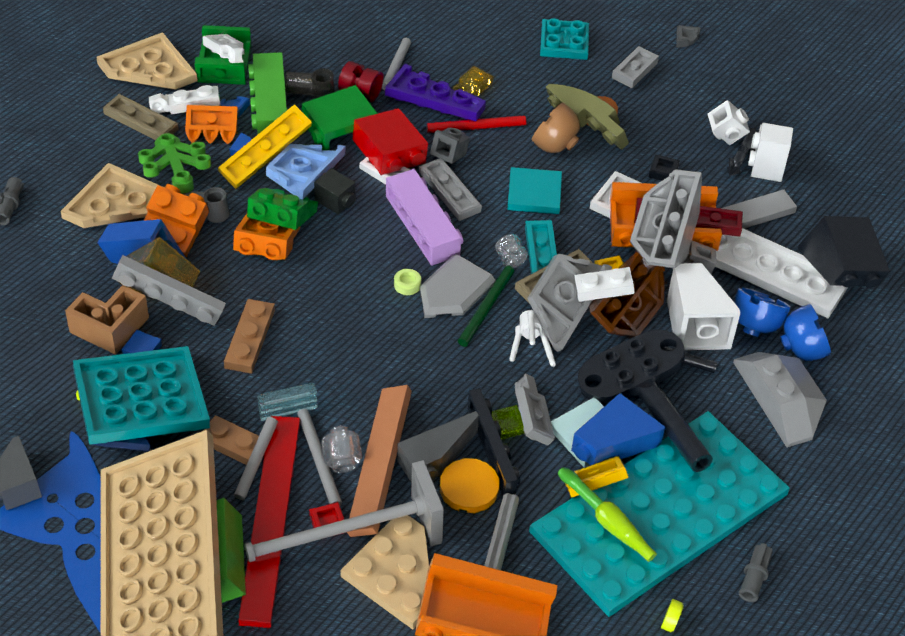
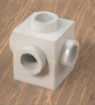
M728 100L708 113L713 134L717 139H723L729 145L750 132L747 124L749 118L742 108L737 109Z

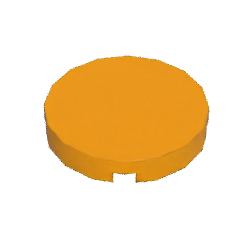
M470 458L460 459L452 462L444 469L440 477V493L444 502L452 509L457 511L462 509L467 510V513H477L486 510L494 504L499 493V477L496 471L486 462Z

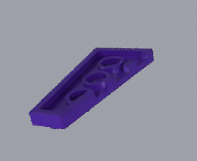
M407 64L403 65L385 87V96L417 104L420 107L431 108L444 114L462 117L465 120L477 121L486 106L485 100L461 89L454 91L450 89L448 83L442 80L437 83L430 79L429 74L422 71L419 74L412 71V66Z

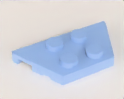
M289 144L266 166V176L303 200L313 190L314 182L345 156L346 146L337 145V150L331 151L322 150V145Z

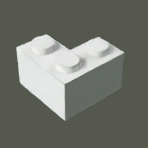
M768 123L760 125L759 132L753 134L751 149H755V151L750 152L748 166H753L751 177L778 182L782 181L791 147L793 128Z

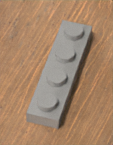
M122 255L112 279L124 286L138 290L150 298L164 302L176 310L183 311L215 326L226 304Z

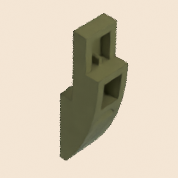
M548 84L546 86L549 94L547 98L549 103L554 108L562 102L569 106L577 114L581 128L588 123L594 131H601L604 139L610 145L615 144L621 150L629 144L625 131L618 125L620 121L616 110L595 95L574 87L558 84Z

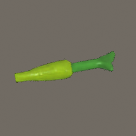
M561 468L558 471L559 478L574 489L595 510L597 521L607 531L637 551L648 562L654 559L657 553L646 543L629 518L617 505L611 502H603L572 470Z

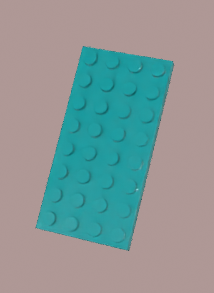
M709 411L688 424L713 458L708 468L700 472H694L669 437L662 440L658 447L647 450L624 464L628 478L593 490L603 502H611L617 505L629 518L646 543L657 553L650 562L607 531L597 521L595 510L580 495L571 498L530 525L529 532L608 617L788 495L790 488Z

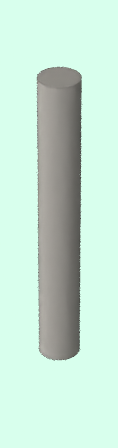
M409 38L402 39L384 78L383 90L398 73L411 45Z
M267 417L234 493V497L237 499L245 500L277 426L278 421L275 418Z

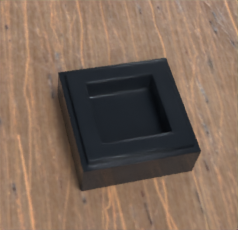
M655 154L649 171V178L661 181L668 178L671 172L678 170L680 160Z

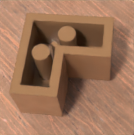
M124 285L106 303L82 292L65 310L70 333L115 355L128 342L134 332L149 318L146 296Z

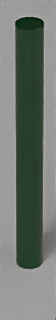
M505 266L459 337L458 343L461 346L467 347L514 274L515 270L513 267Z

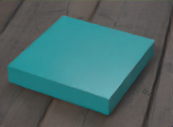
M511 167L507 210L559 214L562 171Z

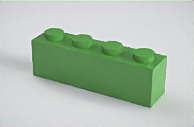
M282 53L253 54V64H248L249 79H254L249 81L250 95H255V97H250L251 112H256V114H251L252 129H257L258 134L287 111Z

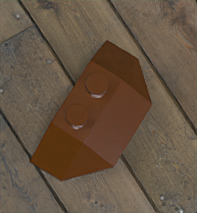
M638 251L619 267V269L630 267L634 294L595 299L589 305L590 313L609 333L628 338L641 334L664 303L665 282L663 272L665 267L648 265Z

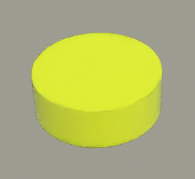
M675 599L671 600L661 629L668 632L674 631L684 606L682 602Z

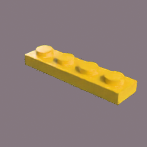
M294 104L220 165L218 171L237 189L312 126V122Z

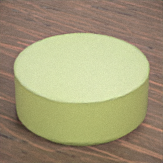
M402 269L395 274L394 288L398 293L413 295L420 290L421 276L417 271Z

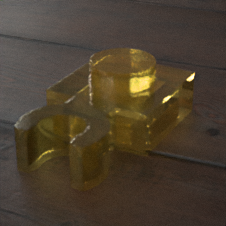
M473 66L459 78V84L454 85L452 90L461 89L479 96L493 83V76Z

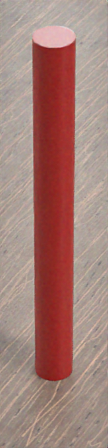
M526 116L478 119L477 121L427 123L426 126L427 133H435L437 130L444 131L447 128L473 130L526 125Z

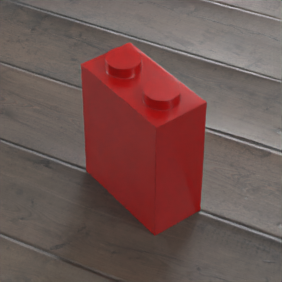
M399 108L354 120L353 141L363 154L369 158V161L375 166L380 175L399 171L402 167L410 168L426 163L428 142Z

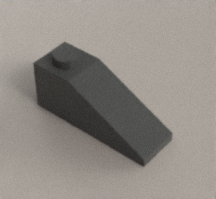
M476 411L398 443L397 461L411 483L412 463L424 460L432 481L443 473L444 469L450 465L477 434L479 415Z

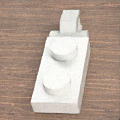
M227 34L203 36V45L211 49L212 52L219 54L222 58H228L230 63L243 62L242 55H244L242 42Z
M205 85L196 90H178L173 94L163 95L159 93L150 96V109L157 113L170 111L172 115L186 112L187 105L219 106L218 86Z

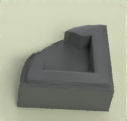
M677 26L676 47H687L694 44L699 38L701 28Z

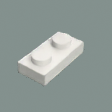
M630 267L574 275L579 302L634 294Z

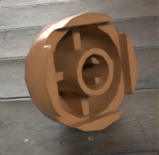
M562 102L549 114L551 117L546 122L543 121L531 139L536 146L545 152L559 153L565 148L571 150L579 141V138L576 136L580 129L578 116L569 106Z

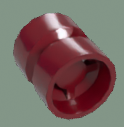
M348 61L340 73L338 88L342 90L356 85L369 102H374L382 89L384 75L375 69H365V66L359 63Z

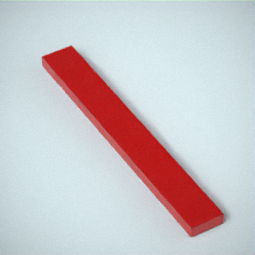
M271 416L278 423L265 451L251 538L252 545L283 537L285 534L300 418ZM282 550L255 557L256 560L252 562L248 560L245 576L246 595L242 596L239 626L271 628Z

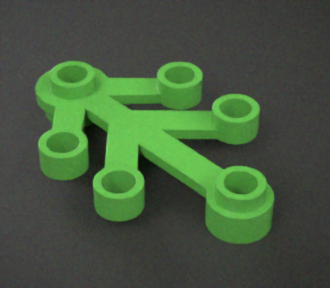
M170 133L162 134L157 138L153 149H143L138 152L139 163L143 164V173L146 177L158 176L159 172L170 164L174 173L172 185L177 187L181 191L180 193H188L194 189L193 177L188 171L184 170L182 163L195 166L200 170L211 167V157L206 154L205 143L193 142L190 145L180 142L178 137ZM178 151L189 153L191 156L179 153ZM159 155H164L158 161L154 162L156 157H158Z

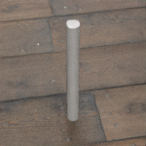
M301 409L297 415L300 418L302 429L329 504L339 502L341 506V498L308 409Z

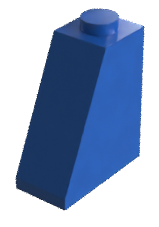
M161 219L108 224L97 242L112 263L118 264L122 255L171 278L177 276L186 260V257Z
M619 393L574 433L571 451L574 452L578 459L587 462L589 465H594L616 456L623 459L658 447L662 443L665 426Z

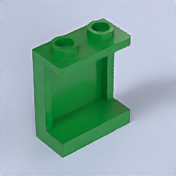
M202 26L200 55L195 59L197 82L245 85L252 48L251 29L247 27ZM227 34L242 42L244 55H242L243 62L230 63L228 58H222L219 54L212 52L211 49L203 45V36Z
M356 85L302 103V112L312 122V126L308 129L316 145H322L323 150H329V141L331 139L353 132L355 119L378 114Z

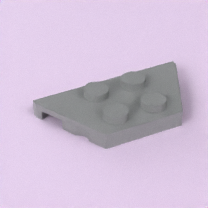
M563 254L555 255L548 264L527 299L555 351L558 352L564 348L592 300L578 301L574 275L611 270L612 267L610 265L604 264L601 266L590 263L589 260L573 259L571 256Z

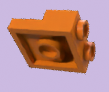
M166 184L165 188L157 185L146 207L148 213L144 221L161 219L184 256L187 257L209 213L207 204L204 202V198L198 194L190 193L189 196L181 194V191L173 185Z
M246 214L234 230L233 250L239 251L244 255H262L270 260H286L293 248V239L300 227L294 230L248 218Z

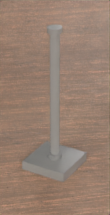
M422 460L412 463L411 502L254 545L249 542L245 544V550L249 562H252L258 556L414 513L419 516L421 524L425 527V534L430 546L442 544L444 509L425 462Z

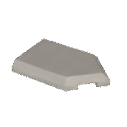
M457 254L452 255L420 286L424 318H434L438 314L450 313L452 316L464 315L494 285L496 280L492 274Z

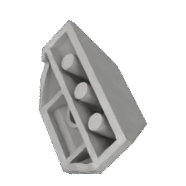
M674 170L669 174L668 178L659 182L643 196L630 242L648 265L676 268L687 259L700 213L701 172Z
M763 352L734 359V365L785 446L788 448L812 440L827 400L800 359Z

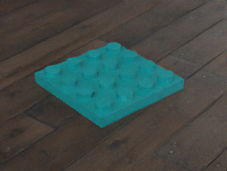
M188 346L73 360V369L89 445L210 428V418Z

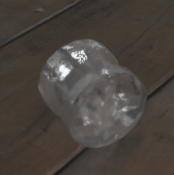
M515 234L502 237L495 245V250L501 256L504 266H511L513 268L523 264L528 257L525 247L521 246L522 242Z

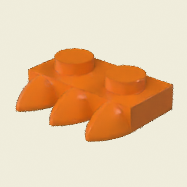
M187 105L185 130L191 143L196 142L201 133L204 134L209 144L214 142L218 133H221L222 139L227 145L234 139L237 134L238 107Z

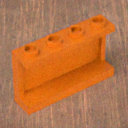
M612 182L609 199L612 246L633 247L630 239L635 226L634 218L637 198H643L657 184ZM701 186L700 206L716 208L718 187ZM695 228L692 241L718 251L722 230Z
M434 553L427 572L415 635L547 636L551 605L556 597L558 585Z

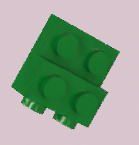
M262 188L248 198L247 217L296 230L317 212L318 202L309 200L308 197H305L303 200L299 199L298 196L285 194L280 189Z

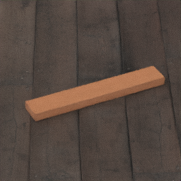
M408 385L384 388L381 391L349 518L384 509L397 455L398 443L400 442L412 393ZM380 523L347 533L350 537L378 534Z

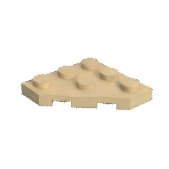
M163 32L97 56L99 67L110 79L174 90L197 82L196 72Z
M108 163L61 210L62 219L82 228L144 218L148 213L146 207L158 184Z
M408 515L392 519L341 569V577L412 630L417 625L429 568L425 527Z

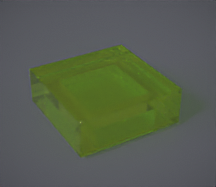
M517 405L492 411L493 421H498L500 425L501 439L525 434L521 413Z

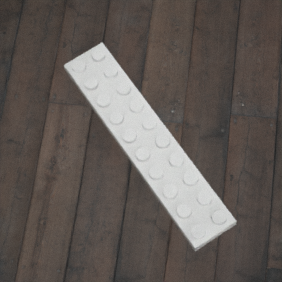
M615 171L591 200L590 209L610 218L609 199L612 182H641ZM743 228L740 237L722 235L719 250L716 251L717 264L715 267L802 307L811 304L817 314L826 318L830 317L848 287L831 286L803 255Z

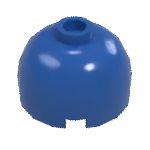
M738 288L734 298V303L740 309L738 323L745 326L743 329L745 333L759 337L760 332L772 333L778 330L784 324L791 309L787 303L777 299L775 304V301L769 298V295L748 288Z
M811 304L800 307L789 314L783 325L785 334L780 336L786 351L792 350L797 358L806 361H813L831 355L823 327H820L817 321L819 318Z

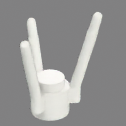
M533 310L523 312L519 318L520 325L515 327V338L509 360L511 362L515 361L521 336L529 339L531 345H534L535 339L541 336L551 367H555L556 363L548 337Z

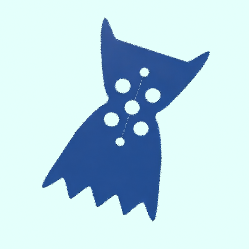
M70 432L69 455L37 479L42 497L6 510L5 505L0 508V530L35 542L60 545L62 547L64 565L73 589L101 634V477L82 440L74 432ZM82 493H90L94 497V503L92 506L83 509L76 506L75 499ZM50 494H56L59 498L57 502L49 503L47 497ZM52 517H59L64 522L63 528L57 533H49L44 528L45 522ZM83 518L93 520L95 527L92 532L88 534L78 533L75 529L78 520ZM91 544L95 548V555L89 560H80L75 553L80 545Z

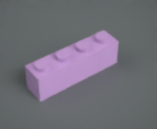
M415 169L387 177L386 197L431 266L447 261L452 255L457 254L460 256L461 244H463L462 234L459 229H455L452 225L449 214L446 211L443 212L436 195L430 193L423 177L420 178Z

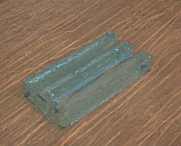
M309 383L257 395L260 420H266L267 417L285 416L298 413L301 409H316L317 390L315 384Z

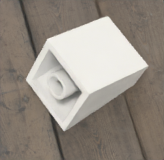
M684 263L673 268L667 304L672 331L682 340L685 350L731 349L740 316V309L702 263Z

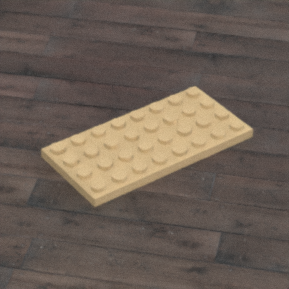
M208 430L101 469V636H223L213 435Z

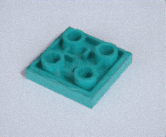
M555 18L542 19L540 56L588 59V22L580 20L563 21Z

